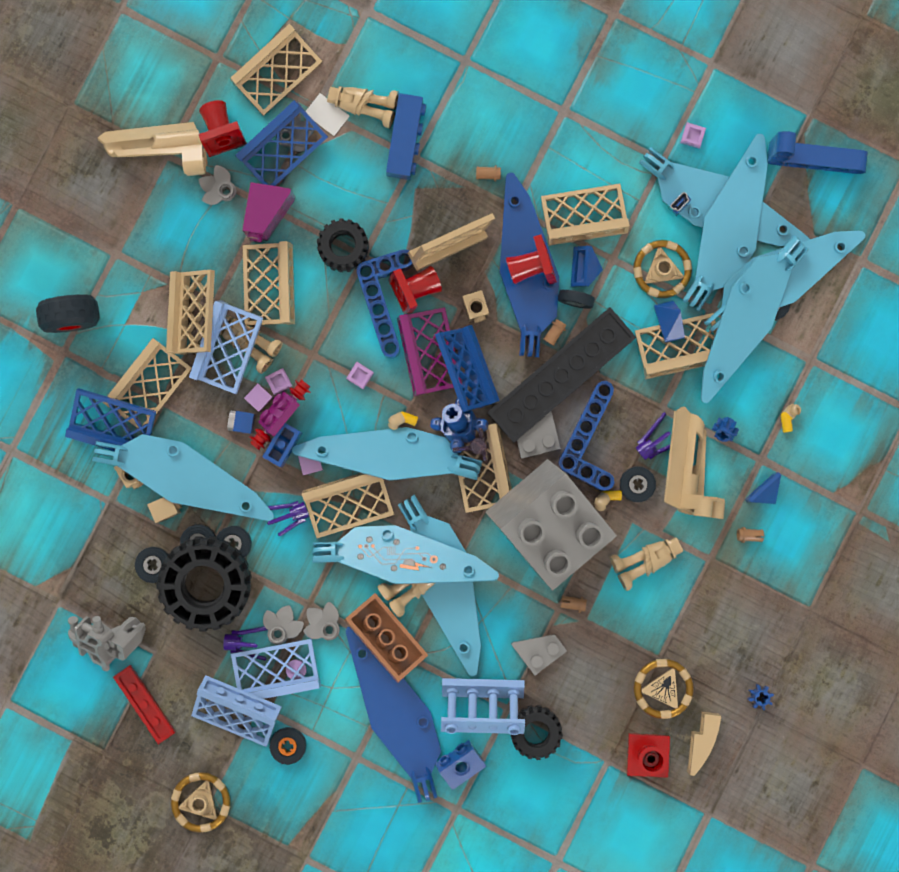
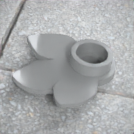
M301 114L295 117L294 127H306V122L301 121ZM283 128L280 131V140L291 141V129ZM294 129V141L305 142L306 130ZM308 130V138L313 134L314 130ZM284 133L290 134L287 139L282 138V135ZM279 143L282 146L291 147V143ZM294 143L293 150L303 152L305 151V144Z
M215 166L214 176H205L198 180L201 188L206 192L202 198V201L206 204L216 205L222 200L230 201L236 196L237 190L231 182V175L222 166ZM229 188L230 193L227 195L223 194L224 189Z
M328 602L323 610L319 608L307 609L306 614L310 625L303 630L306 636L315 640L319 638L333 640L339 635L340 628L337 623L339 613L331 602ZM331 626L333 633H327L326 627Z
M290 605L282 607L276 614L269 610L264 614L263 624L268 630V639L273 644L279 645L284 643L287 638H295L303 629L304 623L302 621L293 620L294 615ZM276 630L281 631L282 636L280 638L275 637L274 632Z

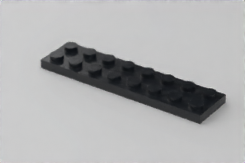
M609 307L487 413L513 443L516 442L637 337L612 308Z

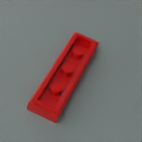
M129 665L113 676L157 744H160L176 733L132 665Z

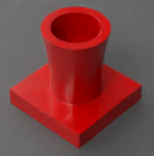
M214 100L200 107L199 113L208 131L198 135L209 157L247 144L238 122L229 123L226 102Z
M541 234L533 237L537 251L506 257L514 285L544 272L549 285L557 282L549 253Z
M432 266L405 279L400 268L393 271L388 280L403 314L407 315L412 314L418 306L415 299L442 292L441 282Z
M628 733L627 776L668 778L670 736ZM648 756H654L652 760L647 761Z

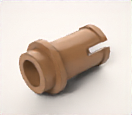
M497 165L495 167L477 166L476 179H494V182L501 180V167H497Z
M558 319L552 322V327L543 339L553 346L561 333L566 331L565 327L567 326Z
M742 527L737 530V540L741 541V543H745V541L763 542L764 538H761V536H764L763 529L756 530Z
M563 595L561 608L578 610L579 613L581 611L585 612L587 600L583 599V597L580 599Z

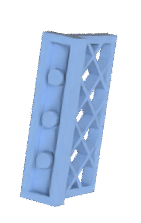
M222 300L215 301L212 317L211 352L197 353L189 378L201 380L237 394L263 317L229 305ZM228 309L234 311L238 317V320L229 324L226 318ZM248 318L257 320L254 329L250 331L247 330L243 320ZM240 322L244 333L235 337L230 326ZM227 328L232 339L222 343L219 335L222 330ZM246 335L249 345L248 348L241 350L237 339ZM203 337L200 343V347H204ZM233 341L238 352L228 356L224 345ZM221 347L225 358L216 362L213 353L215 349ZM240 355L242 365L234 369L230 358ZM227 360L231 371L222 375L217 364ZM214 366L219 377L213 380L205 377L207 370ZM233 374L236 380L234 388L227 386L223 377Z
M312 639L231 654L237 688L262 699L319 689L321 687ZM308 644L309 654L304 659L295 651L300 645ZM285 648L291 653L286 662L275 656L279 649ZM265 652L271 656L265 666L255 660L259 653ZM293 655L303 661L297 671L287 665ZM245 656L251 660L245 670L238 666L237 657ZM273 658L283 665L277 674L267 668ZM253 662L263 669L257 678L247 672ZM306 663L312 667L314 676L305 677L299 671ZM285 667L295 673L291 680L285 681L279 677ZM264 671L275 677L271 684L266 685L259 680ZM246 674L254 680V683L250 688L242 689L241 679ZM296 675L301 677L299 679H294Z
M205 675L198 688L191 716L267 747L282 707ZM216 705L220 711L214 712L211 706ZM205 708L208 714L202 713L198 709ZM235 713L239 719L233 720L230 714ZM219 716H224V718H225L227 721L224 722V721L220 720L218 717H219ZM254 721L257 727L252 728L249 722ZM243 724L246 729H241L237 725ZM261 731L265 738L258 736L256 732Z

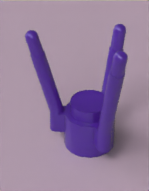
M665 412L656 420L643 438L637 441L639 445L635 448L644 460L648 458L651 460L656 455L670 449V444L659 450H656L657 448L655 447L671 434L669 431L654 442H651L650 439L646 441L666 416Z
M296 501L288 504L267 506L270 510L291 508L289 509L290 513L268 521V525L291 517L293 521L297 520L279 532L278 536H282L297 525L306 522L305 518L309 517L304 502L299 503Z
M266 627L241 631L232 630L231 634H225L224 650H230V653L244 651L240 650L242 647L257 648L258 645L255 643L243 642V638L239 637V635L266 631ZM258 655L256 657V659H260L263 661H266L267 659L266 657L261 655Z

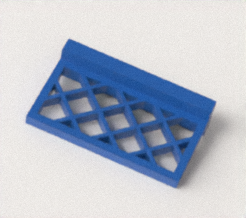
M294 100L235 156L245 164L262 184L269 185L264 180V171H276L275 181L270 184L271 186H276L322 144L328 136L297 100ZM302 113L306 118V127H294L295 117L298 114ZM309 122L314 128H309ZM283 128L291 129V141L280 140V131ZM294 129L306 130L305 142L294 141ZM308 130H317L322 137L317 142H308ZM268 142H277L276 155L265 154V145ZM279 143H291V154L279 155ZM294 143L305 144V153L302 156H293ZM308 144H312L313 146L308 149ZM253 156H262V168H254L248 161ZM265 156L276 157V169L264 168ZM279 157L290 158V167L287 170L279 169ZM293 158H299L293 163Z
M469 325L464 328L435 334L462 411L466 412L483 408L500 401L473 326ZM454 347L458 350V354L453 351ZM451 358H453L456 361L455 365L453 364ZM461 366L465 369L464 373L460 370ZM468 386L472 388L471 392L467 390ZM466 397H467L468 399H470L469 406H468Z
M78 388L65 437L97 446L95 445L96 441L121 446L134 439L133 434L140 430L144 435L151 436L156 411ZM81 395L88 397L92 404L84 408L80 402ZM106 402L112 410L104 414L98 404ZM93 406L100 415V417L94 420L90 418L86 411ZM122 407L126 408L131 414L130 417L124 420L118 412V409ZM82 413L88 423L85 425L75 423L77 415ZM111 413H114L119 420V423L111 426L106 418ZM141 413L150 415L149 422L142 425L137 415ZM133 418L139 428L131 432L125 422ZM102 419L108 429L104 431L98 430L94 422ZM122 425L127 435L123 437L118 436L114 428ZM101 447V448H104V449H108V450H111V451H115V449Z

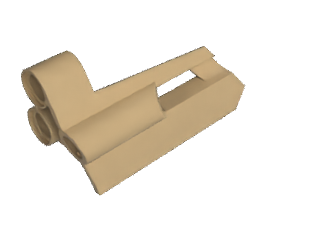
M194 122L107 131L98 137V141L104 145L106 152L111 157L182 154L184 174L187 176L206 174V166L208 164L207 153L202 147L198 135L199 131L196 129Z
M681 407L674 411L664 502L677 508L679 512L684 514L723 519L724 499L704 496L705 424L699 416L691 414L686 407ZM697 434L699 436L696 465L693 466Z

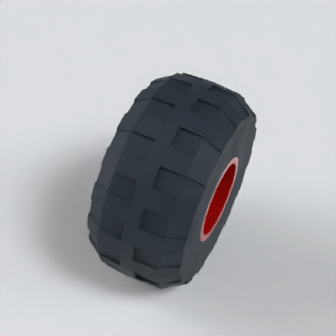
M92 295L57 296L40 301L36 307L38 327L46 333L72 332L92 328L97 325L100 319L98 302Z

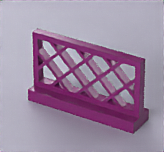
M445 307L408 315H399L397 323L414 397L454 388L453 384H448L442 380L448 370L446 365L438 360L442 354L441 351L437 358L426 352L432 343L439 347L438 343L434 341L435 334L439 333V331H450ZM441 313L443 322L440 327L429 321L433 314ZM420 318L425 321L420 331L413 327L411 319ZM427 323L437 329L432 339L422 333ZM419 336L429 341L425 350L417 346L416 340ZM424 355L434 361L429 370L421 366L420 361ZM451 358L453 364L455 365L456 361L453 358ZM436 363L446 369L441 378L431 372ZM428 375L438 380L434 388L426 389L425 379Z

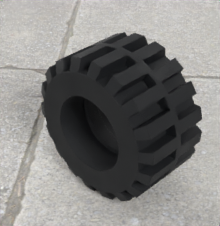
M339 218V221L336 222L332 220L331 224H326L324 230H321L319 233L320 237L317 238L318 252L323 262L334 271L338 270V272L342 273L343 271L351 272V269H357L358 265L364 262L365 257L368 256L369 243L365 231L358 223H353L350 219L345 221L343 218ZM348 235L354 239L355 248L352 253L347 256H337L333 253L331 245L338 236Z
M532 705L527 706L528 708L520 710L518 719H525V727L533 721L545 723L548 727V736L543 742L534 744L528 742L524 734L511 735L515 749L522 756L525 755L531 760L532 758L541 760L543 757L546 759L551 753L554 754L556 748L561 745L560 741L563 737L562 726L553 711L551 712L548 708H543L541 705H536L535 707H532Z

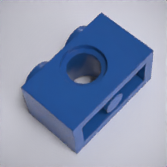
M285 423L273 437L263 458L283 468L302 432Z
M469 740L459 744L455 750L448 755L442 756L435 763L439 773L452 790L486 767L482 757Z

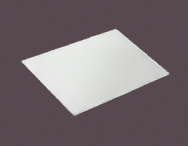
M321 93L306 110L308 115L317 124L333 136L349 118V115L342 109L335 107V104L328 103L327 98Z

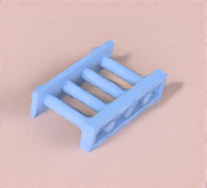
M442 678V697H448V717H441V732L450 734L456 732L524 734L525 719H518V698L524 699V680ZM456 697L469 698L468 718H456ZM477 697L489 698V718H477ZM497 698L510 699V719H497Z

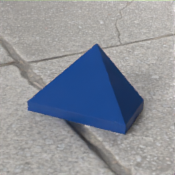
M592 246L574 247L571 287H587L603 269Z
M670 301L654 305L664 342L668 343L684 339L685 334L681 310L676 303Z
M774 472L747 496L745 501L750 503L776 504L781 474Z

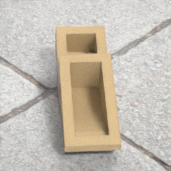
M702 712L700 732L691 731L687 772L692 776H695L703 766L715 744L721 721V715L718 713Z

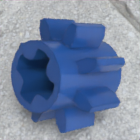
M719 417L712 428L713 431H716L714 437L722 442L729 440L732 442L739 431L738 428H735L737 422L729 417L722 419Z
M756 684V689H749L751 697L747 698V700L754 702L753 708L756 709L760 705L761 709L765 710V705H772L770 697H773L774 694L767 692L768 686L765 685L761 689L760 685ZM759 693H762L765 696L761 698L762 701L756 699L757 697H759Z

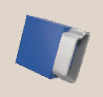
M682 192L670 205L669 209L677 216L691 202V198L687 193Z
M231 410L227 425L228 431L252 434L255 414Z

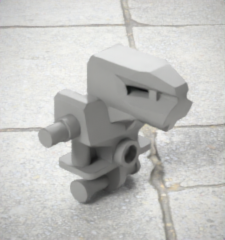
M76 616L68 619L70 624L68 636L73 641V646L78 647L81 656L88 653L92 662L102 666L103 671L110 670V663L115 658L122 661L125 660L141 643L146 630L145 624L141 623L136 617H129L120 626L113 629L102 623L99 616L92 618L93 625H91V620L88 616L79 624L78 617Z

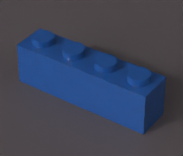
M399 93L386 168L387 177L411 180V175L416 173L417 163H414V156L419 154L420 143H417L418 135H422L423 123H420L421 116H425L426 104L423 103V97Z

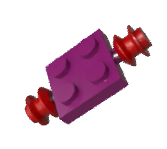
M302 379L299 382L295 380L297 385L294 388L289 387L290 393L293 396H289L283 391L273 399L271 407L260 415L258 423L264 429H255L257 433L255 437L249 436L252 439L250 443L258 450L261 447L266 449L264 444L271 442L268 434L275 436L300 404L296 402V398L305 401V393H311L309 391L310 386Z

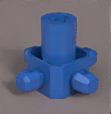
M457 397L455 404L445 406L442 411V418L431 419L430 426L433 430L442 431L444 436L451 442L450 448L452 452L460 453L463 450V442L470 443L475 439L476 430L477 432L486 431L488 429V422L485 419L476 418L472 410L463 412Z

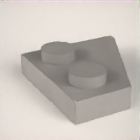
M555 634L511 643L534 675H537L567 652Z

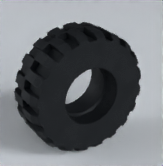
M199 536L193 540L188 539L182 542L181 545L175 547L166 557L158 573L159 577L156 586L159 590V602L164 605L163 610L167 615L171 614L174 617L173 621L179 625L181 622L189 630L198 628L200 632H207V629L213 628V630H218L225 624L229 625L234 621L235 617L241 614L251 592L252 577L251 571L248 569L247 560L243 559L240 555L241 552L237 548L234 549L225 540L223 542L217 540V537L203 538V536ZM197 566H208L218 571L224 580V588L221 595L211 601H202L194 598L188 592L185 585L186 576L190 570Z

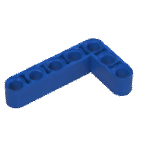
M790 131L778 132L769 142L767 162L771 165L852 174L866 173L868 152L864 150L795 143L796 133Z
M406 249L364 261L357 267V275L382 353L389 359L396 358L399 355L400 346L378 279L391 276L393 271L400 268L402 272L412 268L413 263L411 259L406 265L399 262L401 256H409V250ZM387 261L391 263V268L387 271L380 269L382 262ZM363 268H370L372 270L371 275L368 277L362 276L361 271ZM376 287L378 293L375 296H369L367 294L368 288ZM376 306H382L384 312L381 315H375L373 309ZM382 325H388L390 332L383 335L379 332V328ZM388 344L396 346V351L393 354L386 353L385 348Z
M601 381L595 386L558 461V466L562 471L602 491L613 487L614 477L581 458L613 395L614 388L608 381ZM600 386L608 387L609 394L607 396L600 395L598 390ZM591 404L599 405L600 412L598 414L590 412ZM582 422L590 423V432L585 433L581 430ZM573 440L581 441V450L575 451L572 448ZM564 458L572 459L573 467L571 469L563 467L562 462ZM583 467L590 468L591 476L589 478L582 477L581 469ZM601 476L609 478L610 482L607 487H602L599 484Z

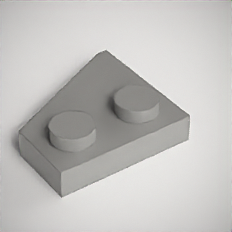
M551 411L517 440L521 459L561 449Z

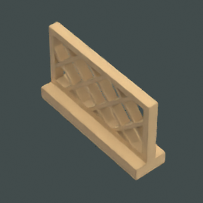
M288 24L240 68L230 80L264 116L322 63V60L296 33L295 29ZM294 38L301 44L300 52L288 51V44ZM276 54H286V65H274V56ZM288 54L300 55V66H288ZM302 55L312 56L316 62L311 67L302 66ZM262 67H270L271 79L259 78V70ZM273 68H285V80L273 79ZM288 69H300L299 78L297 80H287ZM257 73V78H251ZM247 81H256V92H247L243 85ZM259 81L271 82L270 93H258ZM273 82L285 83V91L281 94L273 93ZM251 95H256V101ZM258 96H270V104L265 109L258 104ZM272 96L277 97V98L272 102Z
M620 184L541 196L549 246L626 234L629 231V221L626 216ZM617 190L618 197L614 202L605 197L608 191ZM589 194L599 197L595 205L585 200ZM574 197L579 200L575 208L565 203L568 198ZM554 200L560 205L553 212L547 208L546 201ZM601 200L611 205L606 213L597 208ZM582 203L591 208L586 217L577 211ZM562 206L571 211L566 220L557 214ZM615 208L621 212L622 218L613 219L609 216V213ZM593 211L603 216L599 222H593L588 219ZM574 214L583 219L580 225L575 226L568 221ZM554 217L563 222L560 228L551 229L550 222Z
M493 213L410 250L408 255L416 271L487 239L488 236L485 230L495 219Z
M288 241L271 244L243 245L244 310L251 313L256 308L262 313L260 317H263V319L266 317L268 320H263L261 325L295 324L293 244ZM278 248V256L274 261H271L266 254L270 249ZM248 250H257L261 255L252 262L249 259ZM263 257L271 263L264 272L256 266ZM273 267L278 270V277L274 281L266 275ZM253 268L261 273L255 282L249 279V273ZM265 277L271 285L263 292L257 284ZM273 287L279 290V296L275 301L267 296ZM254 288L262 294L255 303L250 299V292ZM264 297L272 303L265 312L257 306ZM274 307L279 310L280 319L272 320L267 315ZM250 318L245 319L246 325H256L257 321H250Z
M214 270L170 272L167 353L186 355V353L211 352ZM207 275V283L203 286L201 281ZM190 277L194 280V282L192 283L191 286H190ZM198 286L201 291L196 297L193 292ZM205 296L206 303L202 306L200 301ZM189 297H190V298L192 299V301H193L190 306H189ZM197 306L200 312L194 317L192 312ZM204 316L205 324L201 326L199 321ZM188 317H189L190 320L192 321L189 326H188ZM196 327L199 332L193 337L191 332ZM202 336L204 338V347H200L198 344ZM187 337H188L189 340L191 341V343L188 345V347H187Z
M714 313L682 320L683 325L687 324L694 328L689 337L685 335L684 339L686 342L682 348L671 342H664V338L659 336L661 333L660 325L635 330L634 333L637 337L636 341L644 368L645 379L705 366L710 349L703 345L708 337L714 340L718 328L713 331V336L711 331L707 332L698 326L701 321L708 320ZM715 320L711 322V326L716 323ZM696 330L706 335L701 344L691 339ZM648 333L654 339L650 345L642 342L640 335ZM656 339L667 344L662 353L652 348ZM688 342L699 347L696 353L689 354L684 351ZM669 346L679 351L676 358H669L664 355ZM649 350L659 356L656 362L647 364L646 355Z
M152 338L107 397L117 400L129 399L130 404H133L132 398L144 397L145 408L154 410L157 414L192 367L173 353H167L169 363L157 364L155 355L159 350L167 352L165 346ZM170 356L177 362H171ZM152 359H153V360H154V364L148 365V364L152 361ZM180 363L186 368L182 375L173 376L171 364ZM169 365L170 377L158 378L157 366ZM146 367H155L156 379L144 380V369ZM141 375V380L136 381L137 378ZM179 378L177 382L174 384L173 379ZM171 379L172 388L167 392H160L159 380ZM156 381L158 393L146 394L144 382ZM134 383H142V395H131V386ZM128 391V392H129V396L123 397V396L126 394V392ZM161 394H166V396L161 400ZM158 395V406L148 408L146 396ZM118 409L119 414L123 418L126 419L130 417L126 414L129 413V411H122ZM146 415L147 420L144 422L143 425L149 422V415ZM133 418L128 420L135 427L139 428Z
M498 424L488 425L486 430L488 439L484 445L475 439L472 440L482 447L476 457L466 451L472 441L467 443L460 454L464 455L465 453L471 458L478 459L484 449L491 453V460L488 465L482 462V465L486 468L480 477L478 476V480L472 489L465 485L464 479L466 477L458 475L466 513L492 507L495 503L486 499L492 489L499 493L500 499L512 490ZM488 469L495 473V480L492 485L482 479ZM480 481L490 487L484 497L474 491ZM473 493L482 500L477 507L470 508L468 499Z
M358 473L302 491V497L305 501L316 538L394 515L384 480L371 475ZM380 482L382 488L378 496L368 491L371 484ZM353 489H359L364 492L359 502L348 497ZM366 494L376 498L372 509L361 504ZM339 495L344 498L340 508L329 503L332 496ZM346 500L357 504L353 514L342 510ZM379 500L387 504L388 512L379 513L374 510ZM320 501L325 504L320 514L312 510L311 502ZM327 505L338 511L333 520L323 516ZM359 506L370 511L367 518L361 520L355 516ZM340 512L351 517L346 525H340L335 522ZM320 518L331 523L328 530L319 532L317 524Z

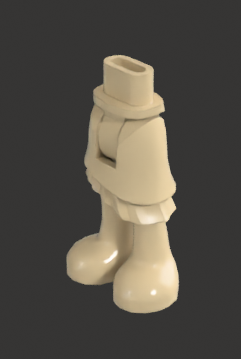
M341 86L339 88L330 87L327 102L335 104V107H339L354 115L360 116L364 114L380 119L383 126L390 129L394 121L395 112L367 106V104L372 103L396 110L399 91L393 90L388 96H379L373 94L374 90L368 91V89Z
M226 316L229 324L237 321V319H233L231 316ZM240 322L230 326L235 337L244 333ZM245 324L248 331L254 329L253 327H250ZM227 328L220 332V335L226 341L232 339ZM259 331L255 344L264 349L271 357H276L282 348L283 342L280 340L270 342L259 336ZM246 335L237 339L241 350L248 348L249 341ZM230 342L233 348H236L234 342ZM253 347L250 356L257 361L256 370L263 374L270 367L274 359Z
M677 538L669 541L666 539L642 547L641 551L625 558L612 555L610 556V561L616 573L640 561H644V564L618 575V579L625 591H629L633 587V580L645 573L647 577L651 572L654 574L658 569L667 565L672 559H675L676 555L682 553L683 549Z
M381 583L377 587L381 595L387 601H390L411 584L388 585ZM435 583L412 584L410 590L389 603L390 608L400 618L405 613L406 604L414 597L419 599L421 594L424 595Z

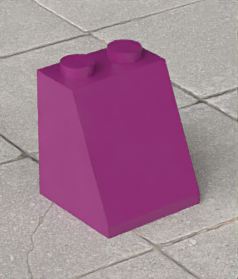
M250 183L242 230L250 238V241L262 243V240L268 241L295 201L293 191L290 188Z

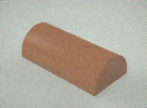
M376 593L344 619L397 683L428 656Z

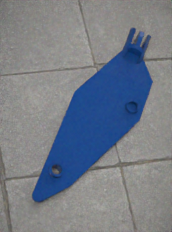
M508 173L505 180L499 272L521 331L519 356H524L526 338V356H532L535 338L534 357H539L541 333L557 317L559 275L531 198L515 174ZM515 199L517 204H512L511 200ZM541 234L546 244L557 282L549 285L544 272L514 285L506 257L537 251L533 237Z
M347 627L346 636L372 730L411 777L418 803L422 802L417 784L421 782L425 800H430L426 780H429L433 798H438L431 773L441 753V748L430 710L403 678L397 683L354 631ZM364 650L366 652L365 657L360 658L358 652Z

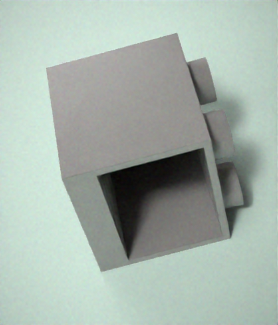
M548 459L485 512L552 591L617 536L569 476Z

